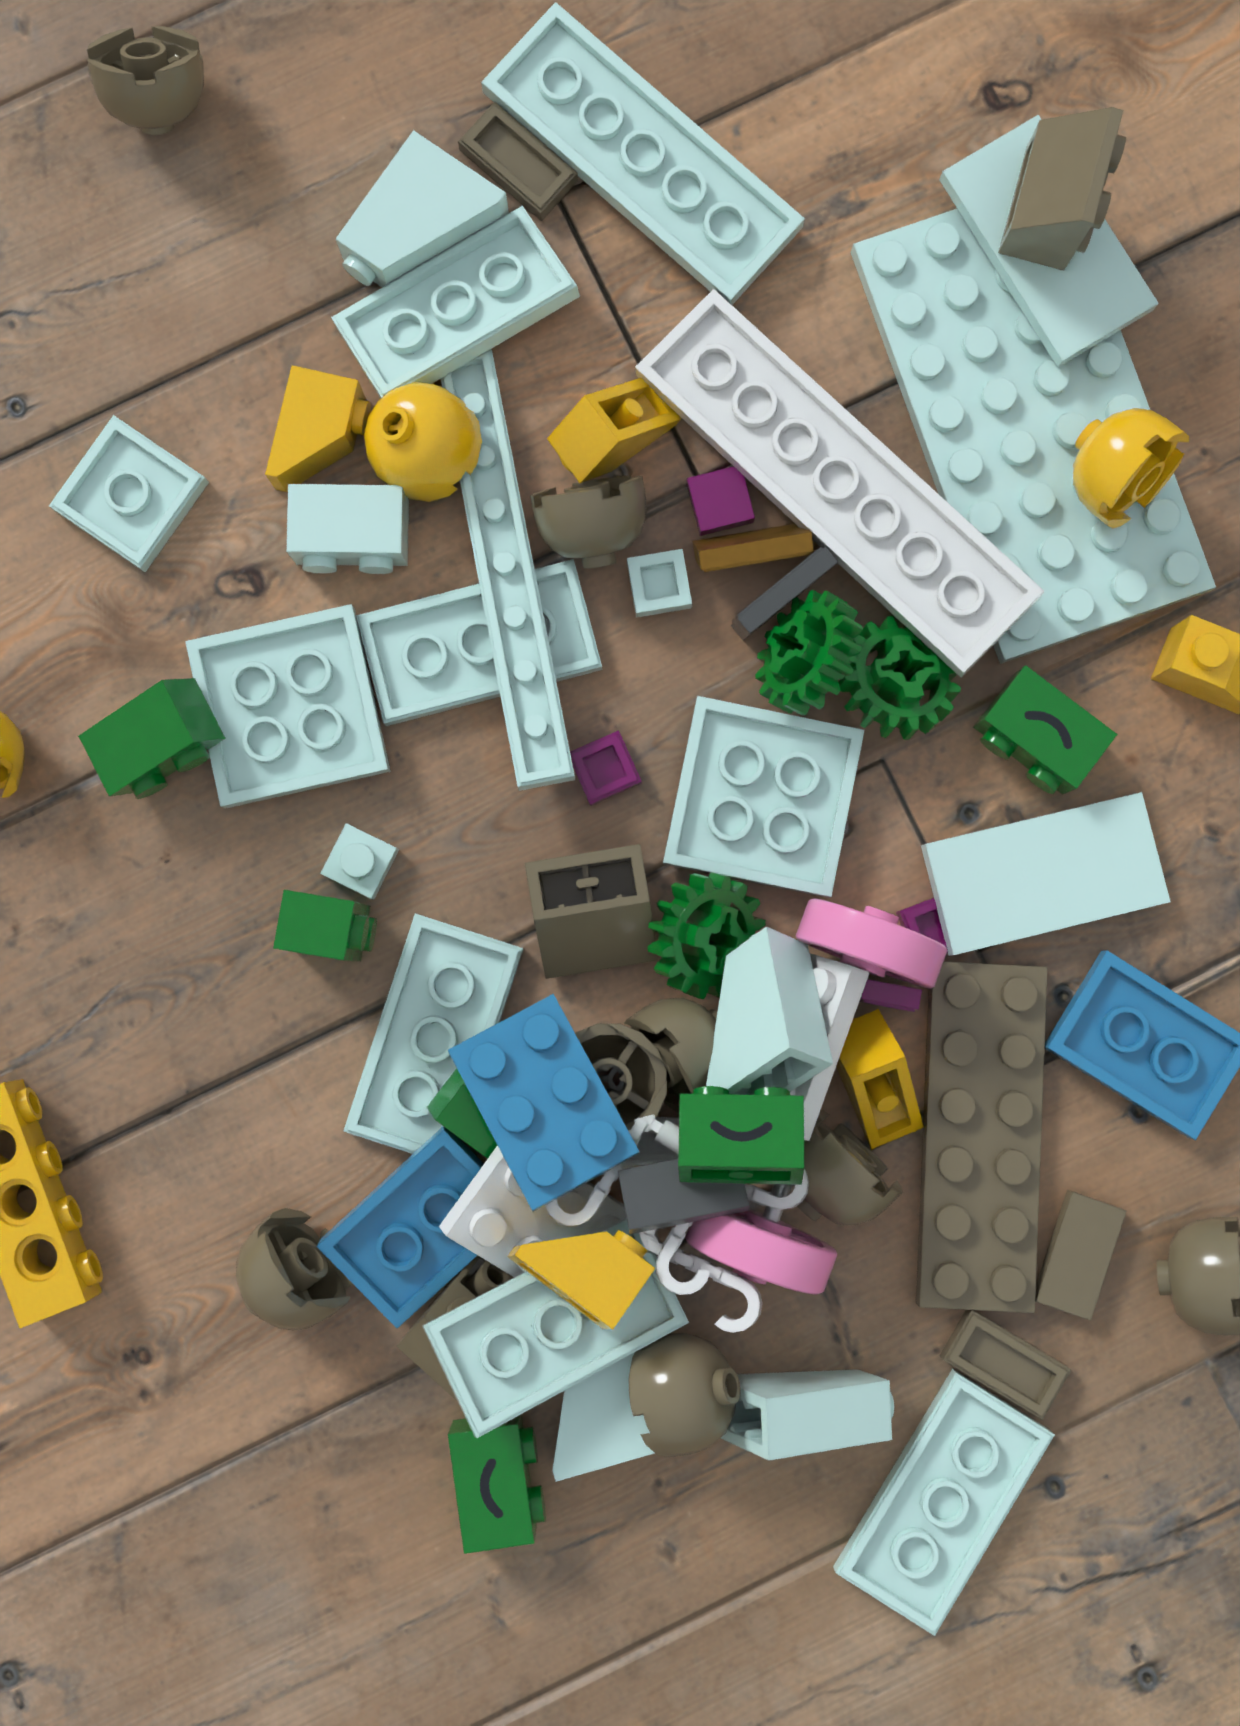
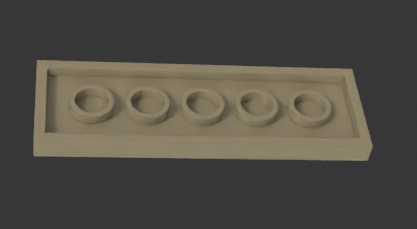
M943 962L935 987L928 990L924 1128L922 1137L916 1304L919 1307L1035 1313L1048 967Z

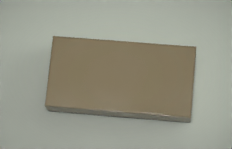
M496 102L487 109L458 141L459 150L541 221L578 182V173Z
M1067 1189L1036 1283L1035 1301L1091 1321L1127 1211Z
M966 1310L940 1354V1357L945 1362L1041 1420L1046 1416L1071 1372V1369L1065 1364L975 1310Z

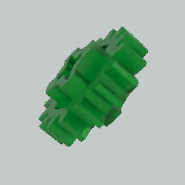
M810 590L806 601L798 597L792 600L791 612L788 615L782 612L778 613L777 622L779 626L774 625L772 630L766 631L764 637L767 639L766 644H768V648L760 651L757 655V659L763 661L764 666L755 674V679L764 683L759 693L768 698L770 704L790 714L794 711L804 716L807 715L810 705L819 710L824 707L825 694L827 692L835 695L840 693L838 680H842L844 676L852 675L854 669L850 666L851 662L849 659L851 656L860 653L862 648L854 643L853 639L863 631V626L854 621L858 611L849 606L848 602L826 590L823 594Z
M887 616L880 627L872 621L866 623L863 631L853 639L854 643L862 647L860 653L851 656L849 659L851 662L850 666L854 671L852 675L844 676L842 680H839L841 692H850L852 695L844 708L846 711H854L859 708L864 713L860 722L863 728L869 726L873 721L880 723V734L884 738H887L895 728H899V732L904 740H909L918 729L925 735L928 734L954 708L951 702L961 692V687L951 682L957 674L905 625L903 628H898L893 616ZM877 650L878 656L871 665L866 666L867 656ZM930 690L928 702L920 706L919 701L924 696V691Z
M710 872L709 876L693 873L690 874L689 886L676 882L671 885L674 900L671 903L658 900L656 905L664 915L661 921L649 922L648 928L658 932L659 937L657 941L652 942L647 948L648 952L662 957L653 969L656 973L668 977L667 986L698 999H705L707 993L720 998L726 955L746 942L755 934V931L766 926V920L752 915L760 905V901L757 898L746 895L748 889L746 884L731 880L730 877Z

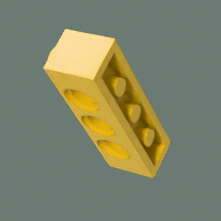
M23 1079L0 1084V1133L3 1130L9 1132L16 1142V1152L11 1160L6 1159L0 1154V1277L19 1328L89 1301L102 1293L99 1283L103 1280L99 1259L93 1250L86 1249L79 1231L83 1224L80 1208L71 1195L66 1196L59 1174L62 1173V1161L59 1152L51 1141L46 1142L38 1120L42 1119L40 1101L32 1088H26ZM21 1185L28 1186L36 1195L37 1204L32 1214L25 1212L18 1204L17 1193ZM41 1239L50 1242L56 1249L57 1261L54 1267L44 1265L38 1258L37 1246Z

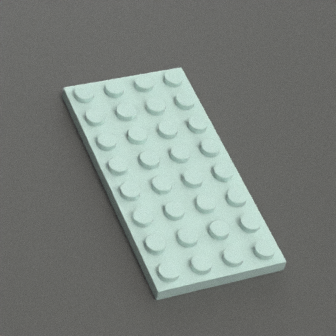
M958 209L853 244L850 252L938 494L1044 590V593L1035 604L993 645L1000 664L1190 599L1216 588L1174 473L1145 508L1135 501L1125 510L1124 513L1131 520L1114 529L1093 515L1078 499L1074 489L1073 463L1079 452L1075 447V443L1085 427L1096 419L1103 422L1112 414L1133 408L1150 410L1121 330L1060 367H1057Z

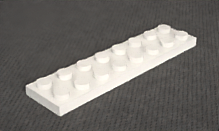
M715 289L635 366L638 378H642L670 408L799 528L810 530L814 542L822 548L826 546L842 568L960 677L1044 593V590Z

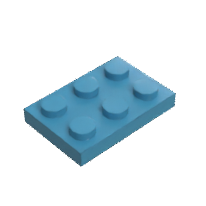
M1108 950L1099 953L1045 1042L1046 1050L1193 1140H1196L1240 1068V1033Z
M554 994L448 1049L451 1059L532 1212L639 1154V1149Z
M443 1126L319 1240L316 1247L396 1328H399L477 1256L445 1236L439 1226L484 1163L459 1137Z

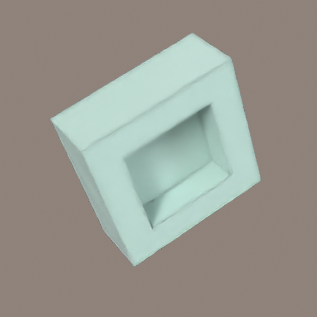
M683 549L627 558L636 618L691 609L692 600Z
M346 823L320 874L374 900L399 849Z

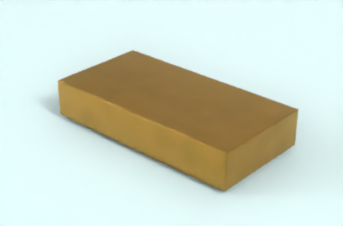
M796 524L692 541L695 561L701 571L703 570L704 572L811 555V552H814L812 532L799 528Z

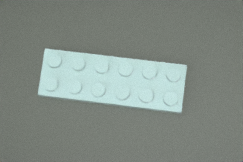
M556 2L481 82L482 91L490 100L501 106L573 168L585 183L710 292L715 289L731 305L737 301L803 228L805 221L803 216Z

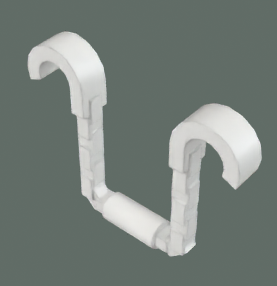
M655 1114L634 1119L635 1124L628 1131L636 1146L642 1138L641 1134L651 1131L657 1135L654 1139L655 1141L678 1154L679 1127L667 1119L663 1124L656 1120ZM626 1162L603 1173L604 1176L600 1182H597L587 1199V1204L580 1212L575 1214L564 1212L559 1207L556 1199L546 1205L550 1216L557 1223L567 1227L580 1226L588 1222L603 1204L611 1190L612 1183L616 1182L619 1177L618 1170H623ZM693 1222L672 1227L662 1244L663 1247L656 1260V1275L660 1283L668 1291L678 1295L692 1294L700 1290L708 1281L711 1272L697 1269L695 1276L687 1282L676 1281L669 1272L670 1259L678 1250L686 1236L685 1232L688 1227H691Z
M804 1169L802 1185H795L793 1192L787 1197L782 1198L770 1194V1192L751 1184L750 1186L745 1184L748 1200L762 1206L787 1210L803 1202L808 1194L809 1180ZM659 1229L639 1233L647 1253L652 1252L659 1255L663 1247V1243L660 1242L657 1235ZM678 1248L670 1259L671 1263L683 1265L685 1269L695 1273L697 1269L711 1271L709 1277L713 1278V1281L729 1288L737 1289L747 1298L748 1308L743 1317L733 1319L723 1315L714 1325L723 1331L735 1333L744 1331L756 1323L761 1315L763 1303L761 1294L755 1284L733 1271L721 1266H714L711 1262L693 1254H686L683 1252L684 1250Z

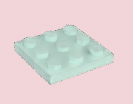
M352 604L185 641L192 676L197 681L226 738L208 750L220 807L225 809L391 772L356 611Z
M697 696L663 864L709 874L710 872L734 879L826 898L832 897L865 730Z

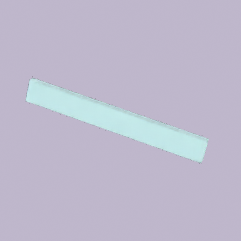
M492 349L441 378V384L443 388L465 402L468 409L474 412L480 425L482 445L478 463L471 475L467 472L464 473L460 484L518 789L521 791L575 780L496 368Z

